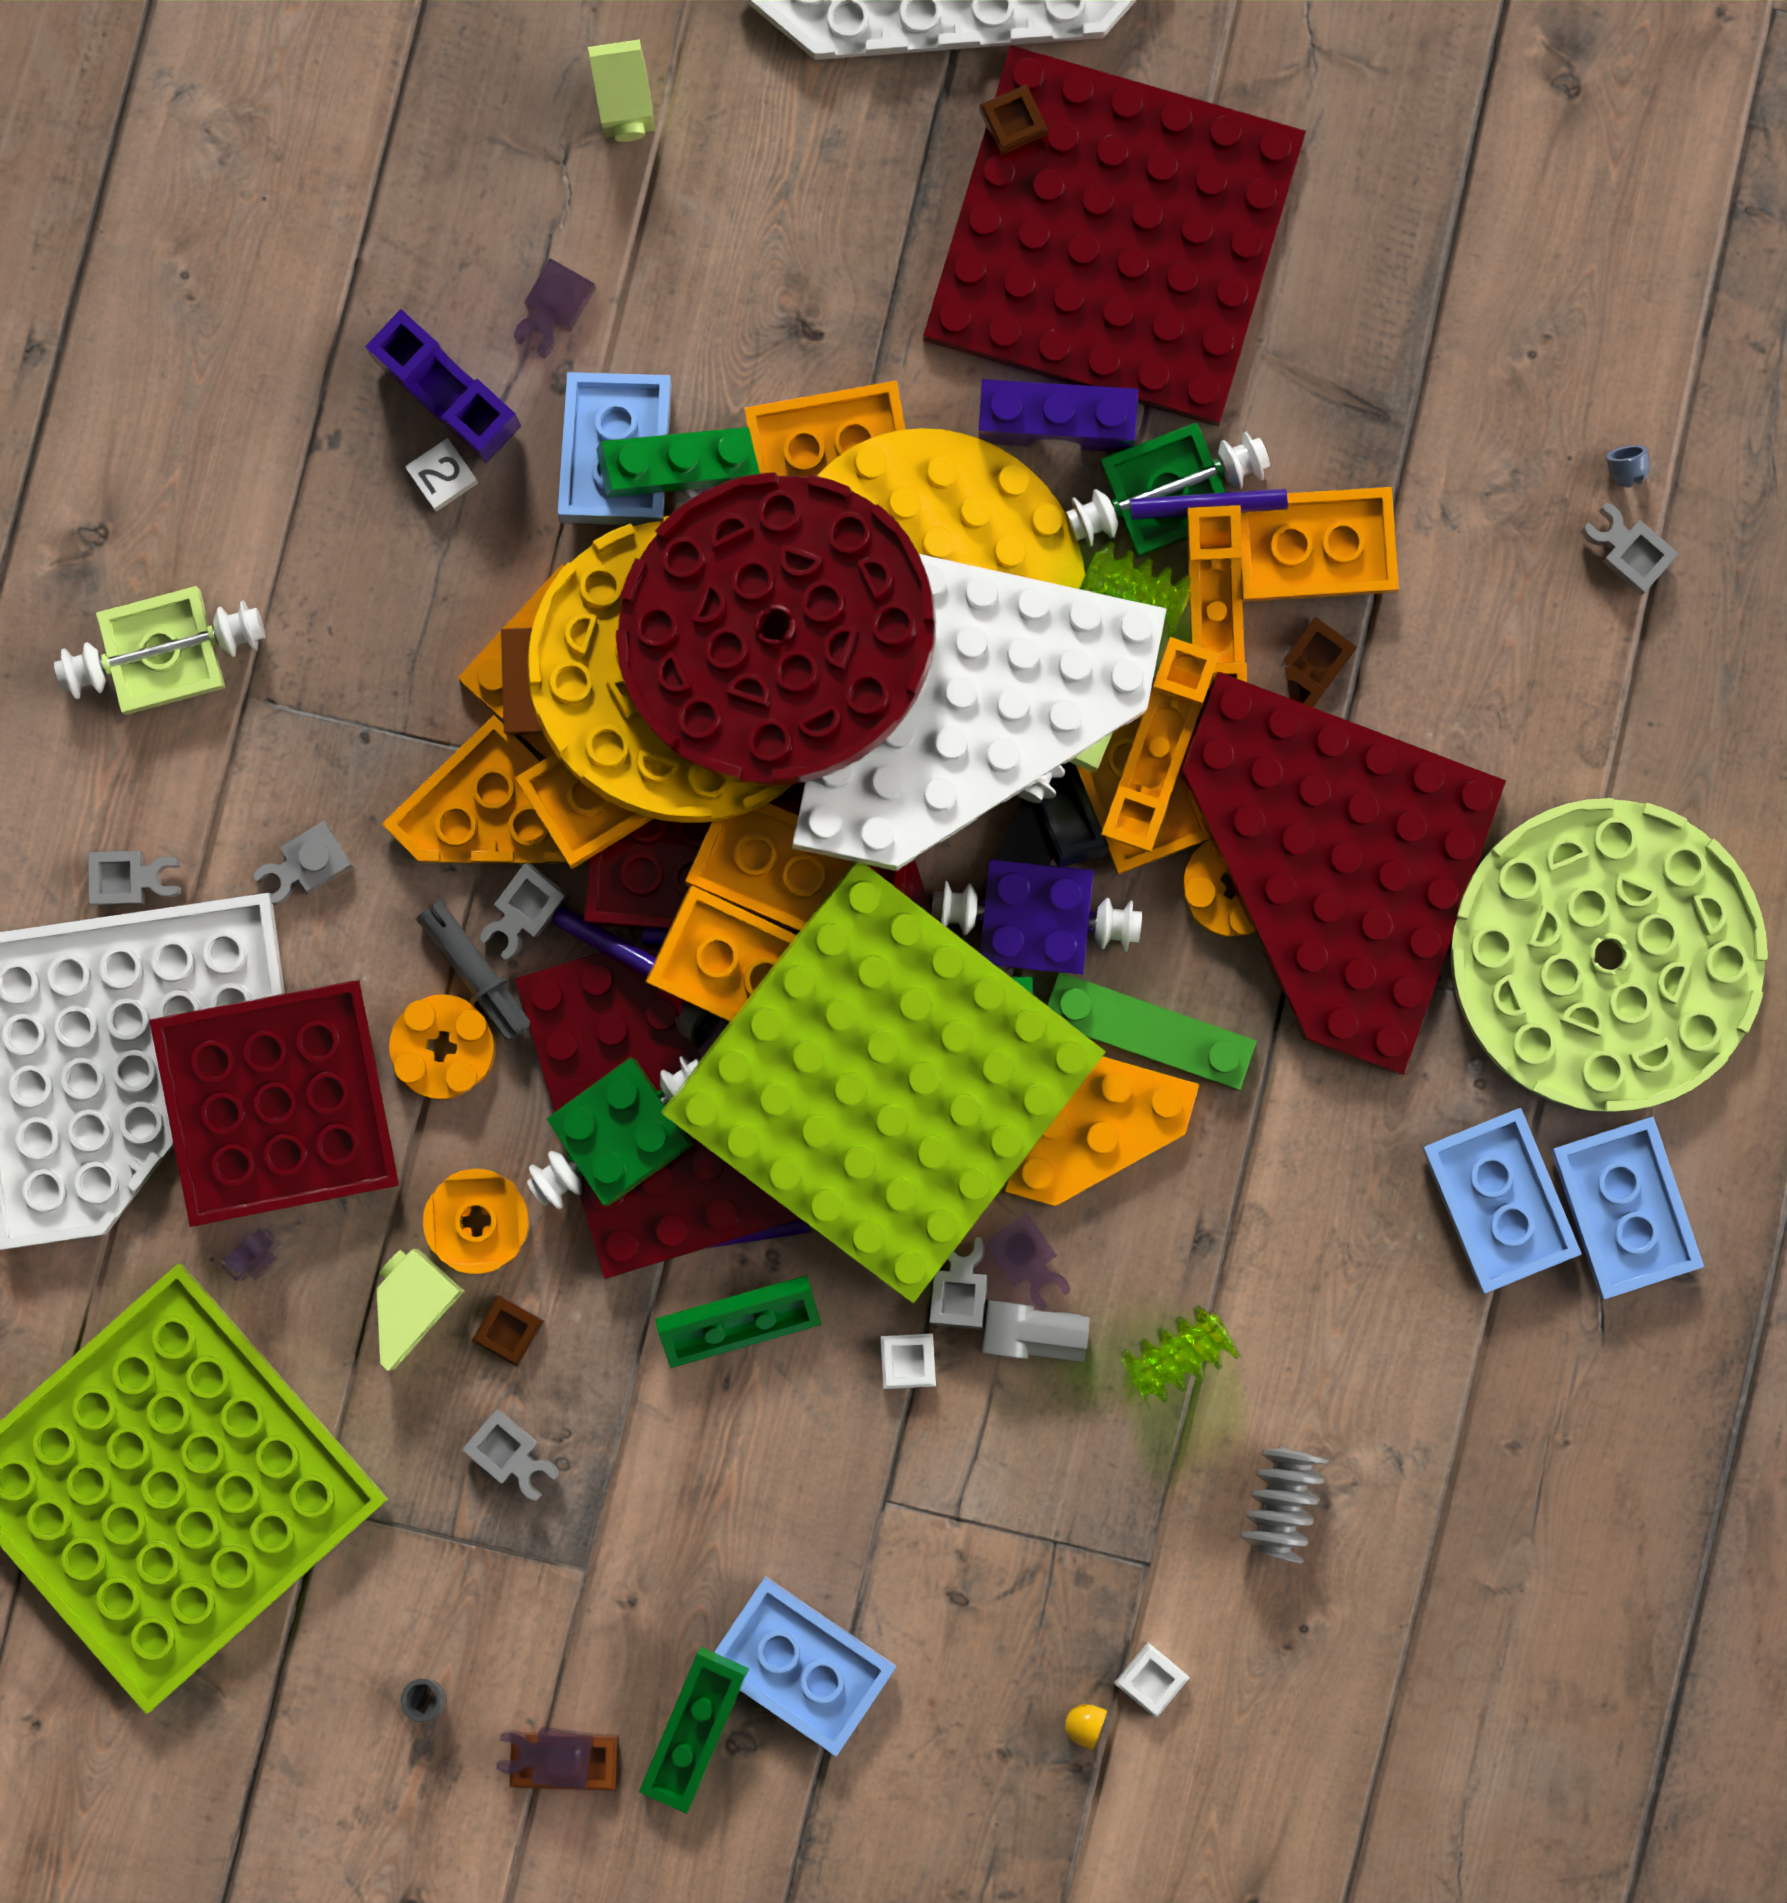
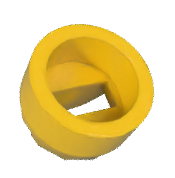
M1081 1704L1071 1709L1065 1721V1730L1070 1740L1081 1747L1093 1751L1107 1710L1089 1704Z

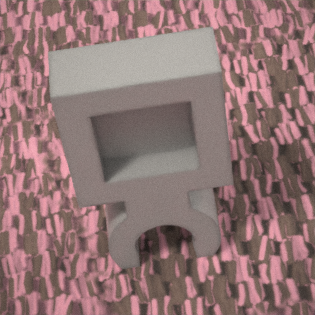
M1605 503L1599 510V513L1609 521V530L1607 532H1600L1588 523L1581 530V533L1591 544L1606 545L1612 551L1602 562L1637 593L1643 595L1679 553L1641 520L1628 530L1623 525L1621 512L1615 506Z
M322 821L280 847L287 860L281 865L265 864L259 867L253 876L259 882L271 875H277L280 878V889L270 895L271 903L277 905L290 898L294 885L301 882L306 892L310 894L354 866L327 822Z
M142 851L88 852L89 905H145V889H151L163 897L179 896L181 888L172 885L164 886L161 883L160 876L166 868L181 867V861L170 856H163L155 859L149 866H144V852Z
M526 863L494 904L505 914L501 921L488 924L482 930L479 940L483 943L491 942L497 932L505 933L508 937V946L502 952L501 957L504 960L511 959L522 949L523 932L526 930L533 937L540 936L552 920L556 910L564 904L570 895L532 864Z
M975 1237L974 1250L967 1257L958 1256L954 1250L947 1259L951 1264L950 1271H938L934 1276L929 1321L931 1325L983 1330L989 1278L987 1275L974 1274V1268L981 1263L985 1254L982 1238Z
M499 1408L492 1413L462 1449L501 1484L513 1473L519 1478L518 1482L522 1493L534 1501H537L542 1494L531 1484L533 1472L538 1470L544 1471L553 1480L560 1474L552 1462L544 1459L535 1460L529 1455L538 1442Z

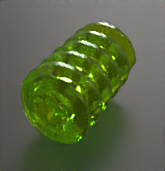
M1109 541L1099 552L1096 551L1079 589L1087 591L1091 588L1094 593L1166 608L1164 623H1169V640L1173 636L1192 594L1190 593L1191 577L1185 575L1174 586L1171 584L1172 568L1166 566L1154 577L1152 576V559L1147 558L1136 569L1133 567L1134 551L1128 549L1116 560L1114 559L1115 543Z
M1199 1305L1194 1307L1192 1310L1195 1325L1190 1324L1181 1316L1177 1317L1174 1320L1176 1336L1163 1327L1157 1329L1158 1347L1154 1346L1146 1338H1142L1138 1341L1140 1358L1128 1349L1120 1352L1125 1370L1149 1409L1148 1395L1151 1393L1163 1403L1169 1400L1166 1384L1169 1382L1181 1392L1187 1390L1184 1373L1189 1372L1199 1381L1205 1379L1202 1365L1204 1361H1207L1217 1370L1222 1369L1221 1351L1225 1350L1235 1359L1241 1357L1233 1339L1214 1310L1213 1314H1210Z

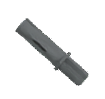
M440 900L432 905V914L428 908L420 913L416 921L418 924H421L473 995L470 1000L474 1006L479 1004L504 1039L509 1041L523 1034L529 1028L530 1020L506 989L505 984L507 980L504 976L499 978L496 972L492 970L450 913L445 902Z

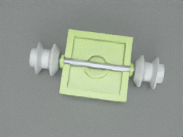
M194 586L97 612L96 616L106 654L101 655L95 647L86 642L83 646L82 655L75 657L67 649H61V660L54 662V668L61 690L63 692L71 690L75 699L80 698L82 687L92 685L98 693H102L107 681V675H112L121 712L128 715L225 689L226 686L215 647L220 645L221 649L231 657L236 656L237 645L248 643L254 651H258L257 640L265 638V631L258 609L248 610L244 600L240 601L239 612L228 615L222 607H218L213 619V625H209L201 590Z

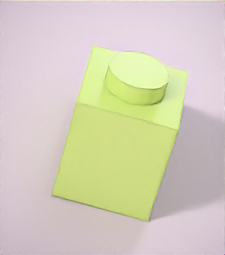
M640 39L588 47L599 115L605 138L614 137L616 141L629 142L643 138L645 132L655 131L648 76Z
M412 1249L407 1255L399 1250L379 1272L385 1278L376 1289L380 1364L387 1371L397 1368L465 1291L419 1249Z

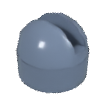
M1624 446L1614 449L1606 455L1608 471L1618 486L1628 488L1632 487L1634 482L1642 484L1649 475L1650 460L1648 449L1645 446Z

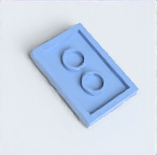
M567 372L558 500L559 523L628 525L631 523L632 525H640L648 522L662 521L664 517L665 492L607 498L596 449L601 441L669 435L672 387L670 375Z
M1521 1108L1421 1147L1481 1294L1488 1293L1581 1255L1577 1241Z
M1648 1117L1550 1149L1600 1299L1611 1298L1704 1267L1654 1117Z
M766 1576L714 1651L716 1654L749 1668L740 1691L836 1757L896 1669L894 1663Z

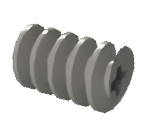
M1279 1446V1448L1263 1449L1262 1456L1275 1465L1272 1469L1257 1470L1256 1476L1269 1484V1488L1252 1491L1251 1496L1263 1504L1264 1507L1263 1510L1246 1512L1245 1517L1258 1525V1530L1241 1532L1240 1537L1252 1545L1253 1550L1284 1560L1303 1563V1558L1293 1552L1291 1547L1308 1545V1537L1296 1528L1297 1526L1313 1525L1314 1517L1304 1511L1302 1506L1319 1504L1320 1498L1310 1491L1307 1486L1324 1483L1325 1477L1312 1467L1313 1464L1329 1463L1330 1460Z

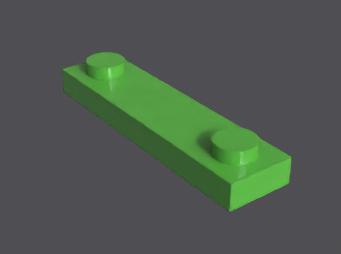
M1062 972L1058 973L1047 1005L1089 1039L1238 1091L1241 1089L1257 1040Z

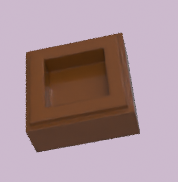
M1027 84L979 105V111L1000 156L1048 135V129Z
M497 1295L474 1335L472 1342L518 1367L545 1320L501 1295Z

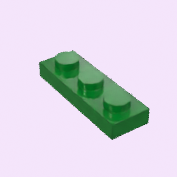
M749 427L601 441L596 449L607 498L709 488L737 478L760 474Z
M807 1275L655 1318L658 1335L670 1368L822 1325Z
M700 1647L639 1789V1793L685 1814L688 1813L749 1668Z

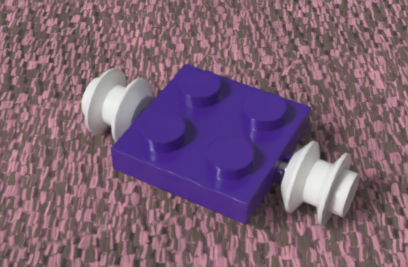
M989 859L985 901L980 900V905H977L978 894L972 884L969 883L963 893H955L951 891L948 881H945L944 891L934 890L931 916L946 927L949 923L959 924L965 936L975 926L976 916H978V921L983 922L980 954L996 966L1081 975L1084 973L1087 934L1093 933V928H1095L1094 938L1102 950L1105 949L1110 940L1121 941L1124 952H1127L1129 942L1139 943L1142 912L1132 911L1133 900H1129L1124 910L1113 909L1111 901L1107 897L1097 907L1096 917H1094L1095 912H1090L1094 870L1057 868V866L994 859Z

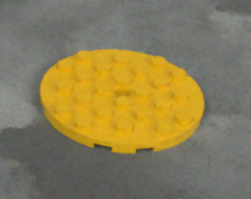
M919 428L894 431L865 440L848 449L817 475L850 486L851 490L865 497L875 505L878 504L883 507L903 528L921 555L1086 591L1085 572L1080 547L1058 500L1040 478L1021 461L1003 449L982 439L944 429ZM786 618L784 620V625L786 631L788 632L790 627V621Z
M669 516L663 517L662 521L648 522L632 526L630 523L594 540L592 546L578 555L571 563L568 562L552 581L541 601L530 636L527 671L531 702L543 734L557 757L585 786L611 803L636 814L663 821L698 823L724 820L762 807L782 795L794 784L756 785L740 783L699 769L669 749L654 734L638 712L628 693L621 674L616 645V630H618L622 605L620 596L635 558L640 559L649 543L657 535L655 530ZM783 616L769 618L762 627V635L767 639L782 641L784 639L783 636L787 633L784 625L786 618Z

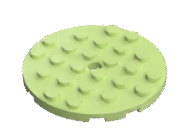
M1614 798L1587 799L1555 807L1529 819L1506 835L1480 862L1463 894L1456 915L1458 918L1454 926L1450 952L1452 980L1462 1015L1472 1035L1489 1058L1511 1079L1529 1091L1567 1107L1598 1112L1631 1111L1673 1100L1693 1090L1709 1079L1729 1060L1728 1057L1734 1052L1744 1035L1749 1032L1763 997L1762 986L1765 975V961L1768 960L1766 931L1760 907L1746 876L1732 856L1718 841L1709 838L1700 829L1687 822L1686 818L1650 803L1643 804L1627 800H1614ZM1605 940L1616 943L1622 952L1621 963L1613 970L1602 968L1594 960L1597 945Z

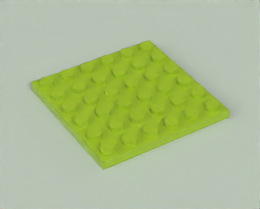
M853 862L661 1112L914 1304L1106 1051L869 866Z
M182 1263L176 1264L0 1421V1547L146 1715L154 1710L388 1500L386 1495Z

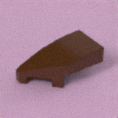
M1317 616L1284 659L1290 699L1311 707L1315 706L1358 647Z

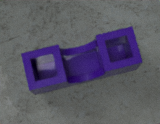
M402 309L365 346L374 362L486 464L522 427L515 412L478 379L474 380L466 374L443 351L439 343Z
M982 379L978 438L994 445L1029 447L1030 442L1036 440H1064L1079 444L1080 450L1120 452L1133 447L1135 443L1138 389Z

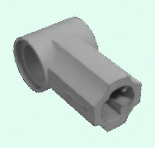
M988 1300L982 1353L1026 1359L1029 1358V1355L1084 1362L1090 1317L1056 1311L1035 1310V1306Z

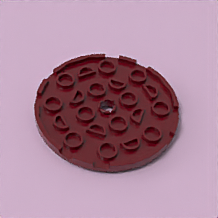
M776 472L748 475L727 481L704 491L675 510L655 530L657 535L649 543L640 559L635 558L620 596L622 605L618 630H616V645L621 674L638 712L654 734L669 749L703 771L724 779L756 785L794 784L827 776L860 760L892 734L911 710L927 679L936 641V611L929 577L918 551L899 523L883 507L878 504L875 505L870 500L851 490L850 486L809 474L808 477L778 476ZM783 616L790 621L789 630L783 636L784 639L782 641L767 639L762 635V627L769 618Z

